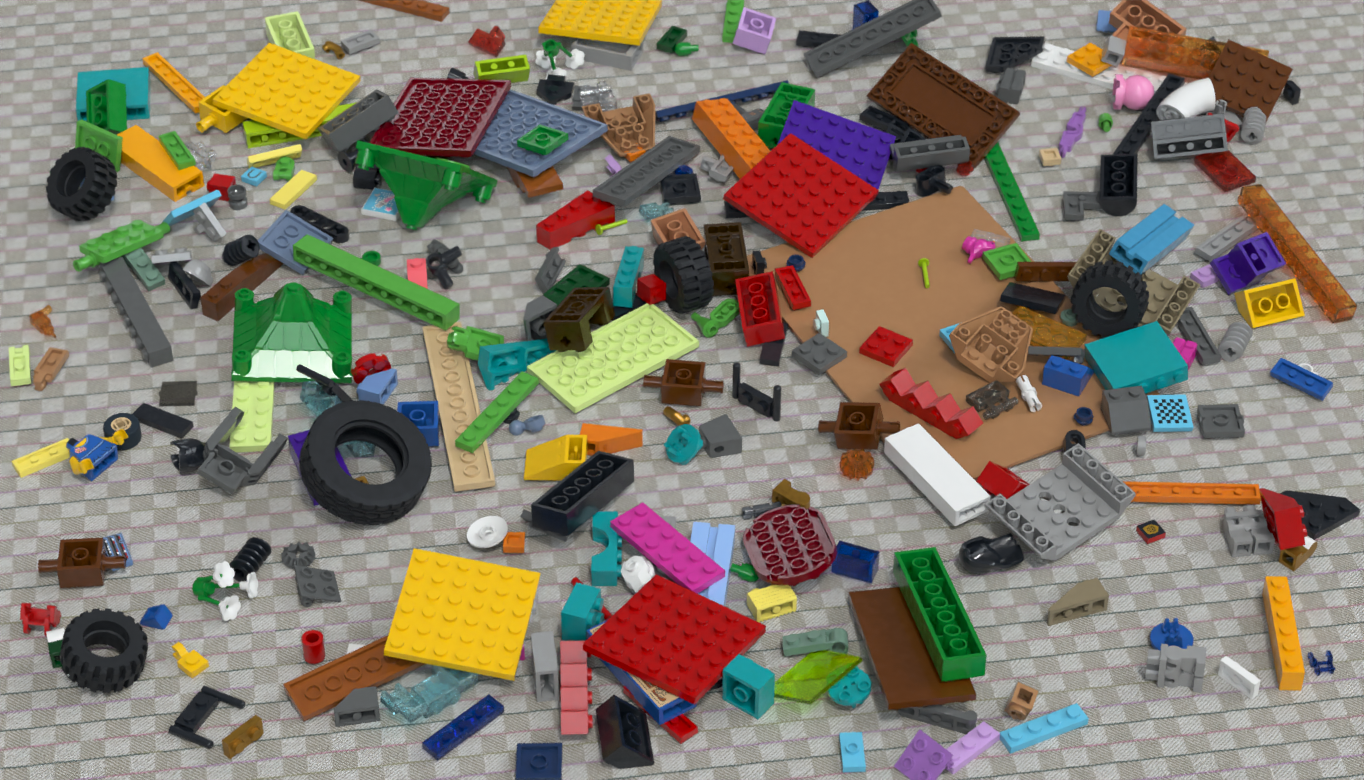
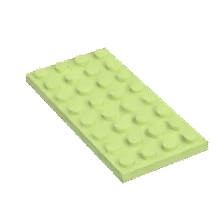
M646 303L591 332L593 342L585 351L567 350L565 352H558L557 350L528 365L527 372L539 378L541 385L570 410L577 413L644 377V375H648L665 365L666 359L675 360L698 348L699 340L654 304L649 305Z

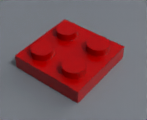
M879 326L860 346L859 353L894 367L913 346V339Z

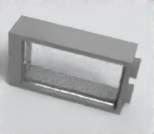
M577 38L571 45V51L573 49L582 51L585 54L583 59L586 62L632 71L643 54V41L638 46Z

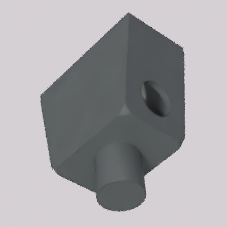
M727 414L699 426V433L703 440V447L701 449H704L710 458L742 453V437Z

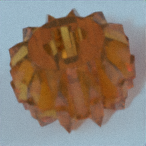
M855 447L854 450L847 449L846 453H842L839 467L843 476H849L850 480L856 478L859 481L860 478L867 479V476L872 475L875 461L874 457L871 456V452H865L864 448L858 450Z

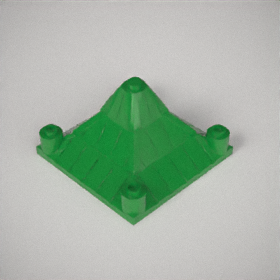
M357 141L356 148L358 153L355 164H358L359 169L369 171V167L373 168L374 164L380 169L379 172L395 195L394 198L402 223L407 224L406 228L417 231V227L422 228L441 211V208L466 196V193L473 192L472 196L475 197V201L486 203V200L490 201L492 190L497 185L498 180L459 164Z
M296 282L287 283L274 294V297L258 301L257 303H254V293L251 290L242 288L235 292L231 381L317 383L315 380L297 372L296 367L301 364L333 380L335 383H352V295L344 290L333 294V301L330 304L313 298V295L304 286Z

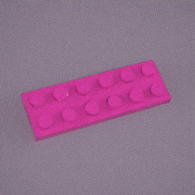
M643 502L610 521V527L682 587L698 594L725 577V570Z

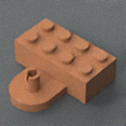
M1122 0L1110 12L1109 24L1117 29L1112 36L1126 40L1125 55L1121 60L1123 63L1137 60L1146 50L1164 62L1185 39L1187 29L1147 0Z

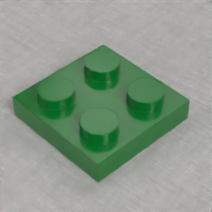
M539 124L517 140V147L539 153L540 155H547L569 140L568 133Z

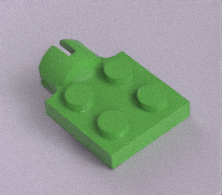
M453 326L452 330L454 332L449 333L447 339L448 348L459 352L463 351L465 357L472 360H478L480 346L504 344L503 335L467 326L466 329Z

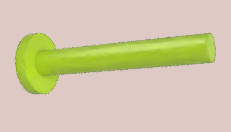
M623 219L604 226L596 224L595 230L598 235H602L604 230L626 224L628 221Z
M922 258L918 261V265L922 267L925 288H929L927 272L929 260Z

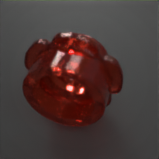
M970 161L957 164L956 172L961 176H968L970 172L974 171Z

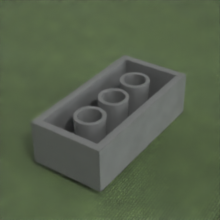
M376 89L318 129L329 147L338 152L347 151L351 147L350 145L364 139L365 135L369 132L377 131L384 122L392 121L399 112L389 95Z

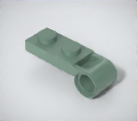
M142 248L121 256L127 267L132 268L148 291L165 285L164 277Z
M842 628L812 630L810 632L782 636L784 656L829 649L831 655L842 657L849 650L848 634Z

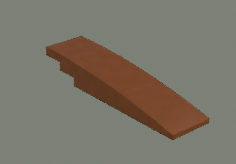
M553 166L535 177L506 167L517 188L526 193L528 198L563 190V183Z

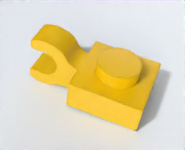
M180 642L172 646V649L176 651L173 653V656L178 660V668L193 679L209 667L208 660L195 650L188 653Z

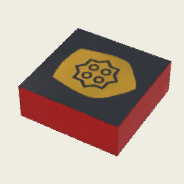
M1155 519L1136 527V532L1147 544L1163 539L1166 536V532Z

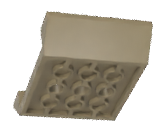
M1101 229L1098 230L1067 276L1073 289L1081 274L1089 266L1094 267L1095 263L1100 261L1105 264L1106 260H1112L1113 264H1117L1118 260L1109 255L1116 237ZM1148 269L1141 275V281H1145L1147 284L1146 290L1149 291V304L1138 327L1158 321L1164 332L1170 334L1199 289L1200 284L1186 276H1183L1180 282L1176 284ZM1101 287L1093 291L1095 301L1103 309L1119 312L1127 308L1125 298L1117 290ZM1117 301H1120L1125 305H1120Z

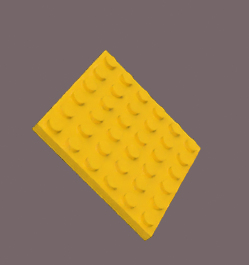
M556 0L539 25L538 33L640 46L662 7V0Z
M268 43L213 98V105L307 139L361 82V76Z
M414 548L384 648V656L514 681L541 573Z

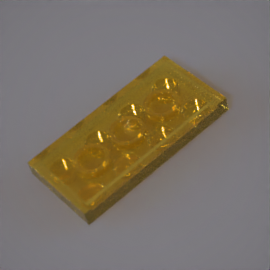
M1018 306L1012 312L1013 315L1033 328L1030 346L1080 348L1086 341L1087 334L1025 307ZM1060 357V358H1063V359L1068 360L1070 357Z

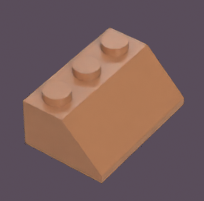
M686 208L650 220L653 237L658 245L684 236L694 239L701 246V250L706 244Z

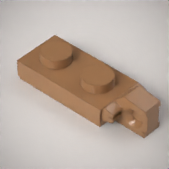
M49 347L34 370L33 383L35 390L43 391L47 382L51 383L68 359L69 350Z

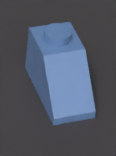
M389 369L366 376L357 387L356 392L359 400L385 404L398 385L397 369Z

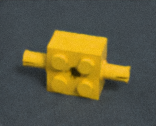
M225 85L199 101L200 119L202 120L196 123V128L201 133L211 126L227 133L247 119V117L213 105V98Z

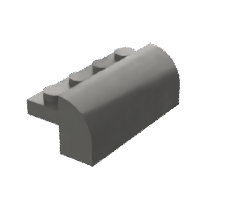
M1224 113L1151 122L1154 159L1228 151Z
M961 135L890 144L895 172L929 168L936 165L946 166L968 163L970 148L966 137H961Z

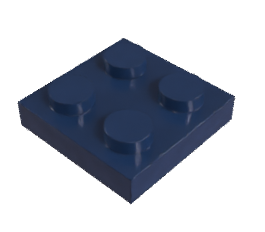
M517 743L516 780H562V743Z

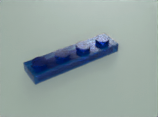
M488 694L423 741L422 748L438 761L504 712V706Z

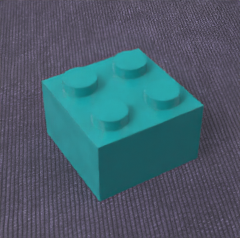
M581 583L575 584L561 611L562 640H587L586 630L603 622L604 613H602L604 599L601 598L600 588Z
M738 654L723 669L722 700L759 720L774 704L775 674L751 659Z

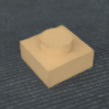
M1057 148L1039 149V157L1043 166L1061 164V156Z

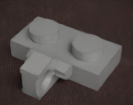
M723 155L718 160L707 156L702 159L700 168L709 172L708 176L717 181L726 182L734 172L733 167L727 164Z
M205 202L193 210L195 218L200 224L194 228L197 235L205 231L215 242L226 234V231Z

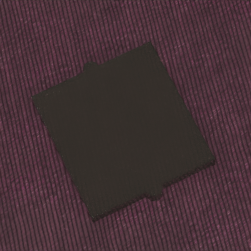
M197 381L162 382L161 391L159 392V407L195 406V398L198 395Z

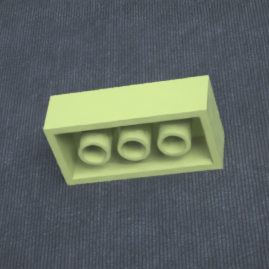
M298 11L265 17L266 34L271 44L315 59L314 47Z

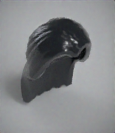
M1009 533L993 539L983 536L970 539L961 545L958 558L965 570L973 574H981L990 570L1006 569L1015 566L1024 560V555L1020 545L1016 544L1017 541Z

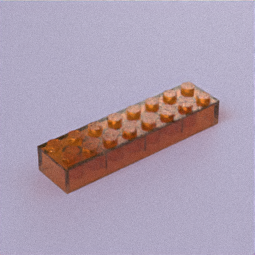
M1129 26L1126 36L1125 55L1121 66L1165 74L1170 73L1176 76L1200 80L1209 78L1226 43ZM1247 47L1268 57L1269 50Z

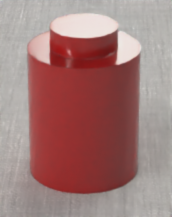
M318 630L306 631L301 637L304 660L310 664L320 663L326 656L323 634Z

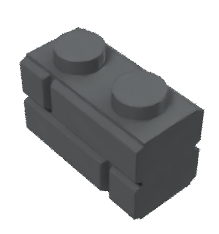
M1006 68L1004 74H1000L999 84H997L995 92L1000 100L1005 103L1009 102V104H1019L1025 85V70Z

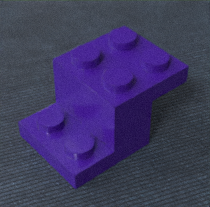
M1268 232L1237 243L1228 254L1213 259L1210 265L1228 295L1258 284L1268 273L1284 267L1286 262Z

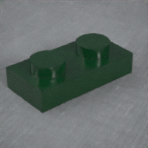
M671 26L657 42V49L673 53L676 44L682 42L687 37V30Z

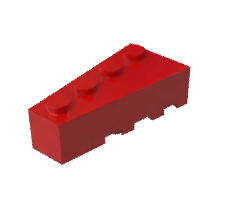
M587 190L536 225L537 243L551 250L553 247H559L571 242L573 237L580 238L585 236L586 232L592 229L595 230L596 224L602 226L607 223H614L615 205L593 197V193Z

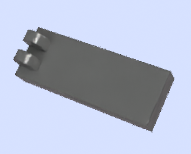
M553 247L550 252L546 253V259L535 277V281L543 294L553 287L566 263L565 258L561 259L558 251L560 249L558 247Z
M1029 346L1028 354L1032 356L1074 357L1075 363L1083 364L1085 349L1076 347Z

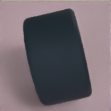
M114 414L104 422V437L109 438L113 436L119 429H124L128 435V438L124 439L122 445H117V450L132 449L141 441L140 423L133 414Z

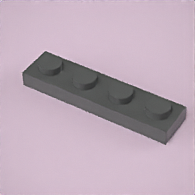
M1187 307L1177 323L1186 339L1197 343L1196 356L1202 365L1221 362V354L1194 309Z

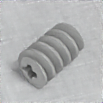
M1258 107L1248 108L1244 113L1240 136L1249 144H1258L1264 138L1266 116Z
M1234 322L1228 327L1218 347L1222 359L1233 362L1242 357L1253 334L1249 325L1243 322Z

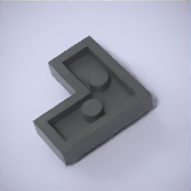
M1063 191L1065 220H1084V209H1101L1100 192Z

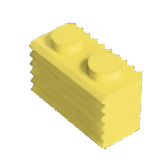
M771 584L768 587L755 588L748 592L747 606L755 620L763 622L776 616L779 617L780 615H787L792 611L795 612L797 597L790 586Z

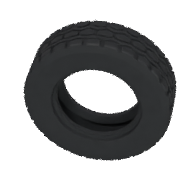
M354 400L333 405L332 408L329 407L316 418L301 448L299 468L303 483L308 489L307 491L329 513L355 524L380 525L393 522V520L396 521L414 508L429 481L432 470V457L423 434L405 415L384 404ZM349 441L371 443L382 449L390 457L395 466L396 478L384 484L360 482L349 476L341 468L335 456V448Z

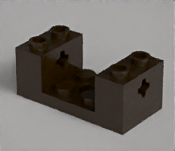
M741 222L704 224V240L706 244L703 248L713 275L714 294L712 296L737 295L735 279L749 276Z
M609 287L573 288L544 321L550 350H558V352H565L567 350L583 352L590 346L593 339L589 324L603 326L608 324L615 316Z

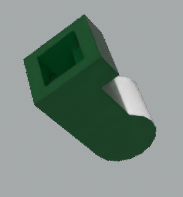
M64 628L46 632L53 669L62 667L60 661H56L55 657L60 655L63 634L65 632Z

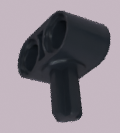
M942 165L931 166L915 177L916 193L922 197L930 196L938 190L950 194L953 189L952 185L946 183L945 167Z

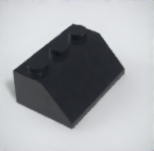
M613 695L596 708L603 760L618 769L652 766L654 764V757L646 712L616 695Z

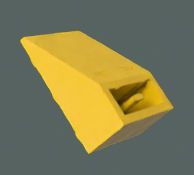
M564 435L527 449L524 480L561 481L587 460V435Z

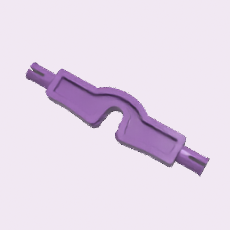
M1081 106L1078 112L1073 113L1067 123V130L1063 131L1059 143V154L1062 158L1065 157L1067 152H1071L1075 142L1079 141L1083 136L1086 107Z

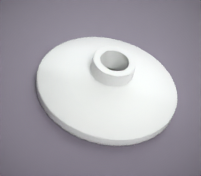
M498 516L483 517L469 527L467 539L476 548L492 547L501 542L507 535V523Z

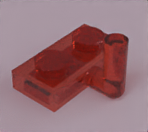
M494 26L490 33L477 28L468 43L497 58L506 45L504 42L506 37L499 26Z

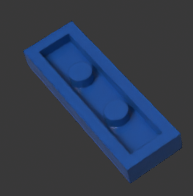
M1280 358L1270 371V376L1321 401L1324 400L1333 388V382L1283 358Z

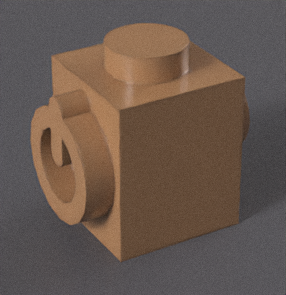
M1018 682L1010 693L1004 711L1012 719L1025 720L1033 708L1039 691Z

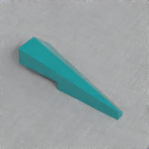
M547 339L480 346L478 367L487 389L491 391L495 389V385L501 382L506 383L509 381V377L516 373L520 374L521 371H527L528 365L556 350L549 349Z

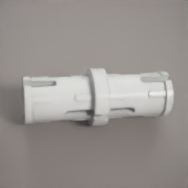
M1022 375L1024 382L1021 376L1018 377L1016 383L1021 390L1023 400L1027 402L1031 412H1036L1034 406L1039 411L1042 408V404L1037 397L1036 389L1031 386L1026 375Z

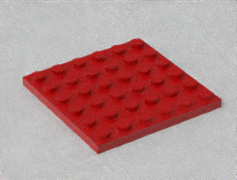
M790 133L724 194L723 200L813 258L878 195L879 190Z
M656 574L583 643V650L695 705L723 676V669L738 654L743 656L766 632V626Z

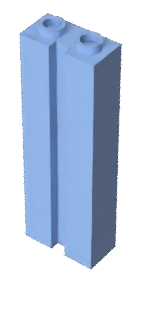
M693 522L690 542L725 570L724 578L698 594L725 606L735 544V525L718 524V527H710V523Z

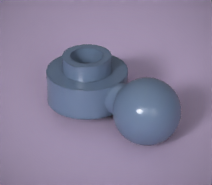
M536 415L526 419L524 422L514 420L509 424V432L512 435L519 436L526 429L532 432L540 431L543 429V425H545L543 415Z

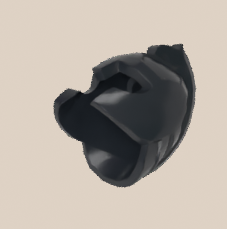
M193 438L170 442V445H175L180 449L179 454L171 455V461L175 468L179 470V473L194 471L203 464L204 457L202 453L206 443Z

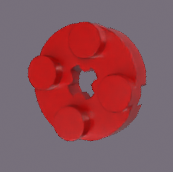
M371 353L359 358L355 362L356 367L354 370L353 368L351 369L354 381L359 384L368 375L391 369L387 356L384 354L376 356L375 353Z

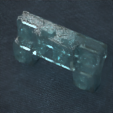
M432 665L431 673L433 675L411 687L410 693L400 683L395 684L394 692L389 694L384 690L381 693L380 702L394 715L400 713L410 723L422 716L427 719L434 714H439L447 706L456 704L462 692L478 683L479 674Z

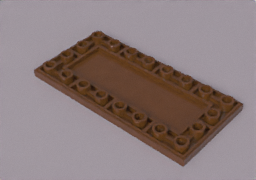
M912 43L866 95L869 100L906 122L929 139L956 135L966 137L970 148L967 164L973 168L979 165L1021 115L1015 108Z
M900 587L849 592L848 599L888 710H899L909 707L919 708L955 702L965 703L976 700V692L970 678L941 681Z

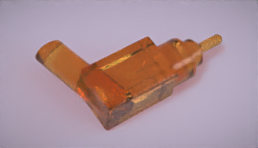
M49 304L42 310L29 315L31 325L41 334L52 335L54 338L57 337L54 334L51 319L47 317L52 312Z

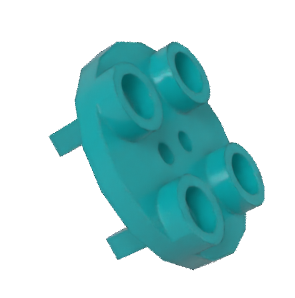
M683 424L677 426L670 433L667 442L663 445L666 447L669 459L675 463L686 465L703 447V440L698 429L692 425Z
M855 665L841 669L827 679V691L830 698L838 704L851 706L852 709L856 707V704H863V701L871 693L872 684L869 676Z

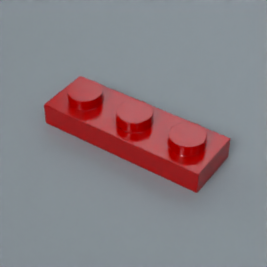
M794 266L775 268V276L792 310L811 307V299Z

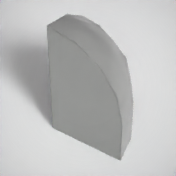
M198 259L188 262L183 271L195 281L211 287L213 282L211 269Z

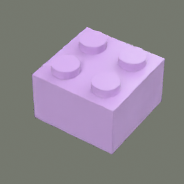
M744 7L732 44L766 54L776 18Z

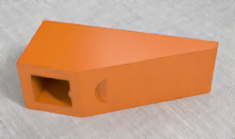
M582 424L580 435H587V455L592 456L597 451L612 454L643 446V429Z

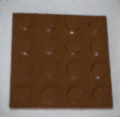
M1228 39L1209 79L1214 87L1215 101L1225 100L1227 102L1226 110L1244 118V113L1248 108L1258 107L1265 114L1267 122L1293 68Z

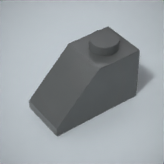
M376 686L352 690L334 708L336 727L380 721Z

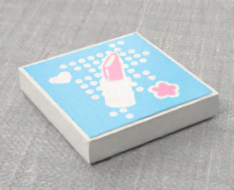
M374 187L361 209L362 215L397 221L400 214L393 192Z

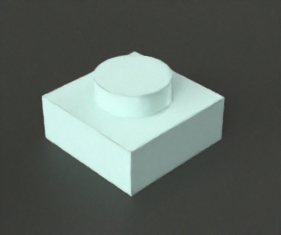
M823 309L817 310L816 319H813L814 329L828 337L829 320Z

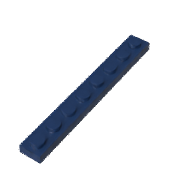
M781 82L717 96L708 100L725 98L733 105L736 104V101L742 100V103L752 101V98L757 96L758 99L768 97L770 93L775 94ZM696 102L655 111V120L665 122L670 120L672 116H676V118L687 116L686 113L694 112Z

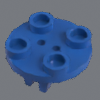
M1166 618L1164 623L1155 626L1150 633V643L1155 650H1161V644H1168V647L1178 646L1182 649H1187V646H1193L1194 637L1191 631L1185 626L1180 625L1178 618H1174L1173 622Z

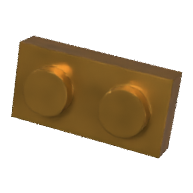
M255 714L222 739L223 751L226 757L229 759L233 758L264 734L262 719Z

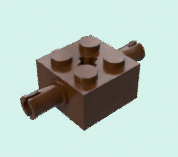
M666 359L663 375H644L643 387L661 388V403L701 406L705 392L723 394L724 381L706 380V362Z
M840 402L837 420H819L818 431L819 433H834L838 449L878 450L880 436L882 434L900 432V421H883L880 403Z
M103 537L60 540L58 559L38 560L39 573L57 572L60 588L104 586L105 571L107 569H126L125 555L107 556Z

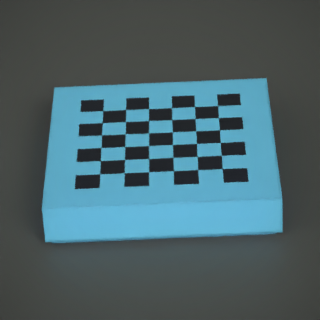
M1147 395L1153 432H1184L1193 430L1194 426L1186 395Z

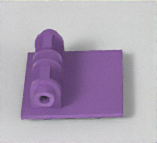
M919 729L894 767L910 780H937L944 769L950 770L953 767V754Z

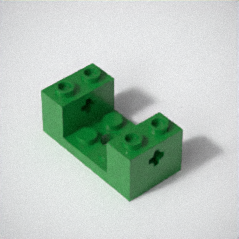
M781 82L758 122V136L768 148L774 149L778 145L794 100L815 107V89Z

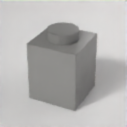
M1110 35L1103 46L1101 61L1117 67L1125 55L1126 40Z

